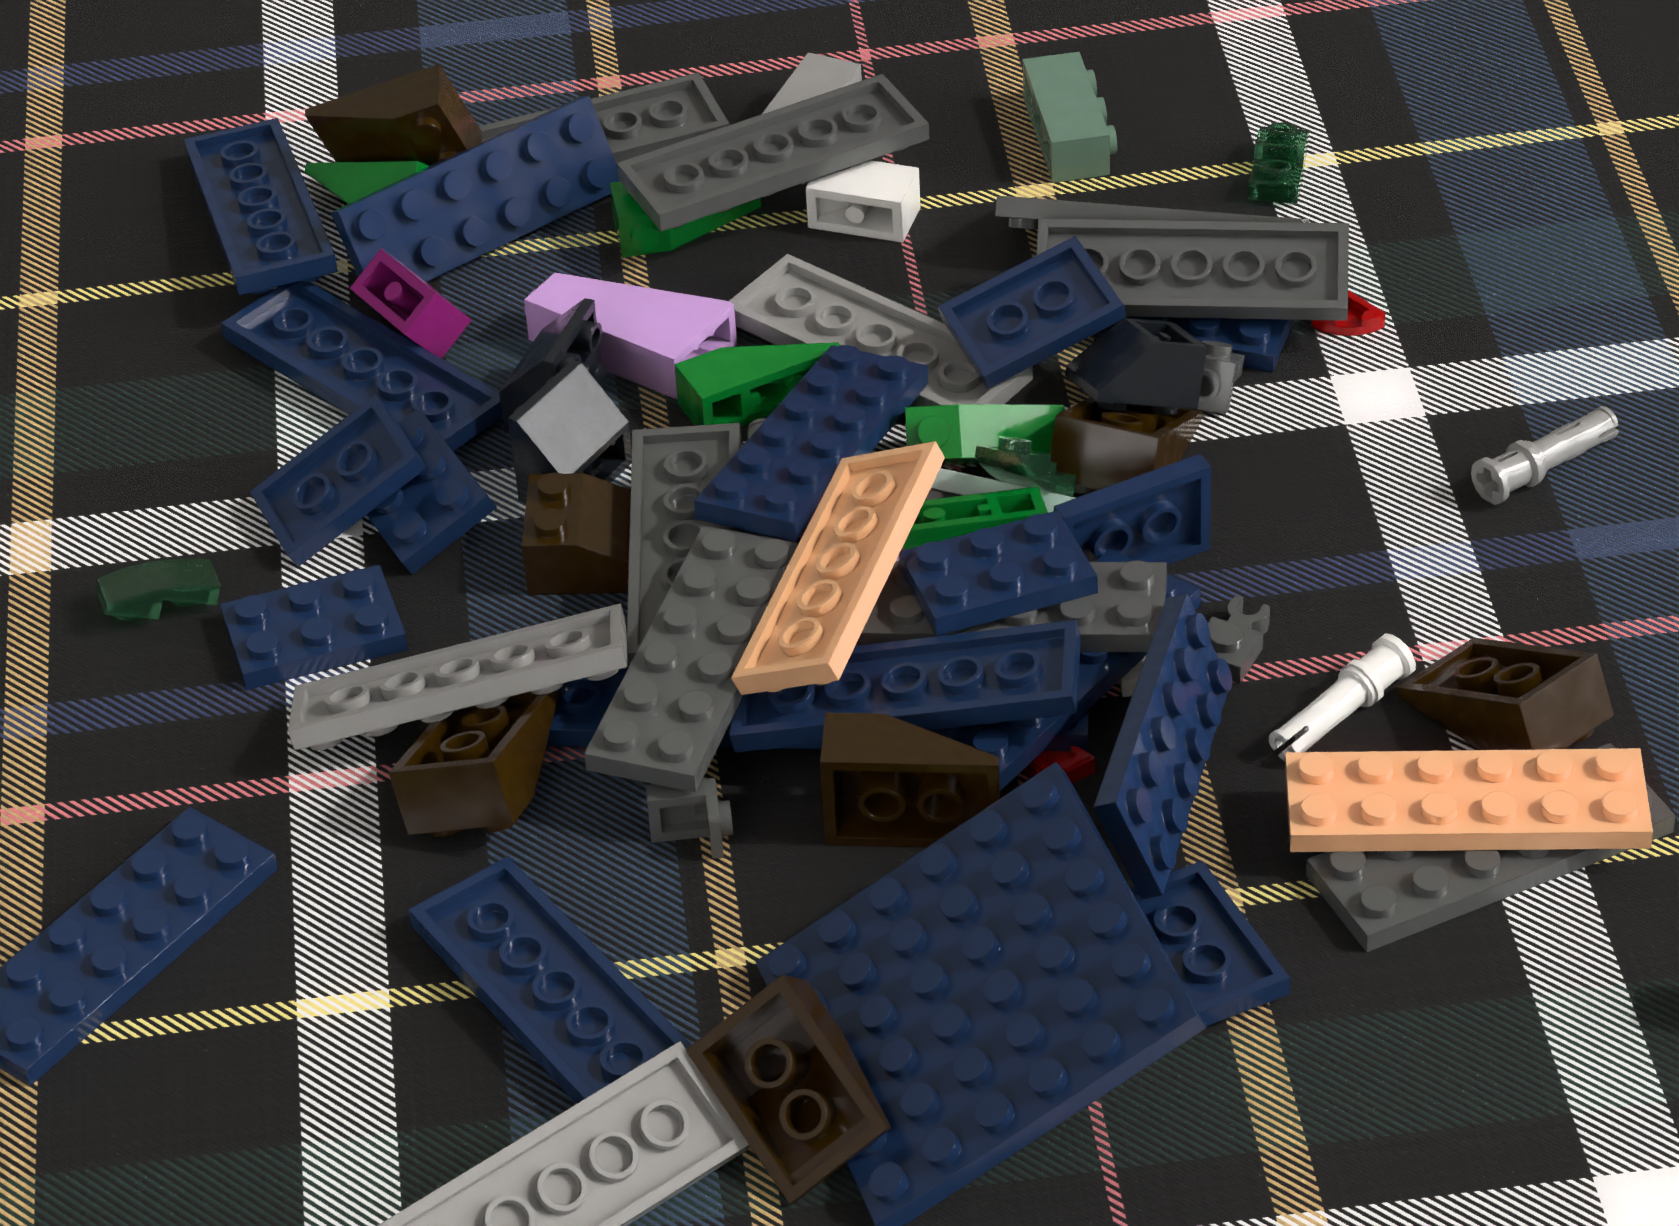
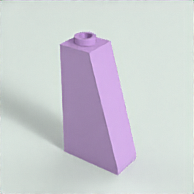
M561 273L551 275L524 299V312L530 341H534L544 327L584 298L595 300L596 319L602 326V339L599 346L601 363L606 366V371L678 400L674 364L721 347H735L737 345L734 304L726 300Z

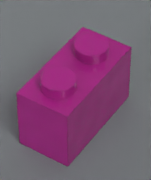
M380 248L350 287L353 292L404 335L441 359L471 322V319L382 248Z

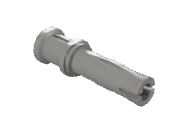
M1601 406L1533 442L1527 440L1515 441L1507 447L1505 453L1493 459L1484 457L1475 461L1471 470L1475 489L1484 500L1493 505L1500 504L1507 500L1510 492L1524 485L1530 488L1541 483L1547 470L1565 461L1567 462L1601 443L1616 438L1618 430L1615 427L1618 426V420L1609 408Z

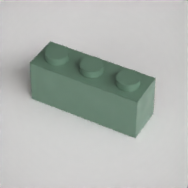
M1080 52L1023 59V99L1052 183L1110 175V155L1117 154V136L1114 126L1107 125L1106 105L1103 97H1097V84L1093 69L1086 70Z

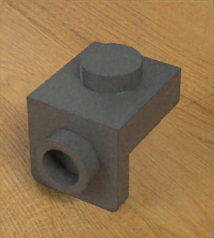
M1203 340L1201 343L1207 346L1197 410L1225 414L1230 409L1233 384L1242 375L1245 355L1231 353L1232 345Z
M715 778L702 779L697 792L656 784L645 785L651 843L710 837L712 859L724 858L722 836L733 835L730 800L718 801Z

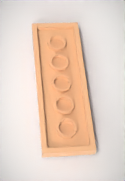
M936 441L841 459L731 677L741 695L765 691L778 692L785 688L812 684L825 685L832 681H839L945 459Z
M1640 748L1285 752L1290 852L1651 849L1653 828Z

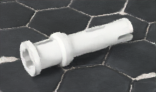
M1388 633L1372 643V650L1360 660L1353 659L1340 669L1338 680L1279 729L1270 733L1269 743L1272 749L1276 750L1292 736L1295 737L1296 740L1278 754L1285 762V752L1307 751L1359 707H1370L1380 700L1388 686L1396 680L1402 681L1416 670V662L1408 646L1401 639Z

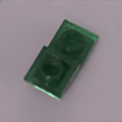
M1285 122L1272 123L1268 127L1260 126L1255 142L1254 164L1248 183V200L1298 203L1306 161L1309 130L1297 129V126Z
M999 437L998 445L976 446V459L997 480L1028 488L1038 486L1039 490L1073 496L1076 475L1057 472V462L1051 461V454L1032 451V441L1014 437Z
M195 558L167 559L132 565L97 578L96 590L104 614L112 615L124 621H136L140 618L159 619L163 600L184 607H192L198 603L217 605L221 588L211 560Z

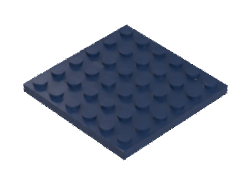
M1057 762L756 961L766 986L782 974L808 981L841 1029L891 1126L888 1132L847 1162L875 1226L906 1225L1207 1028L1070 779Z

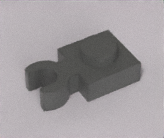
M1236 596L1228 603L1227 621L1211 617L1208 626L1210 641L1218 658H1223L1227 662L1231 671L1232 681L1240 684L1263 650V635L1270 626V606L1263 604L1256 614L1245 615L1243 614V597Z

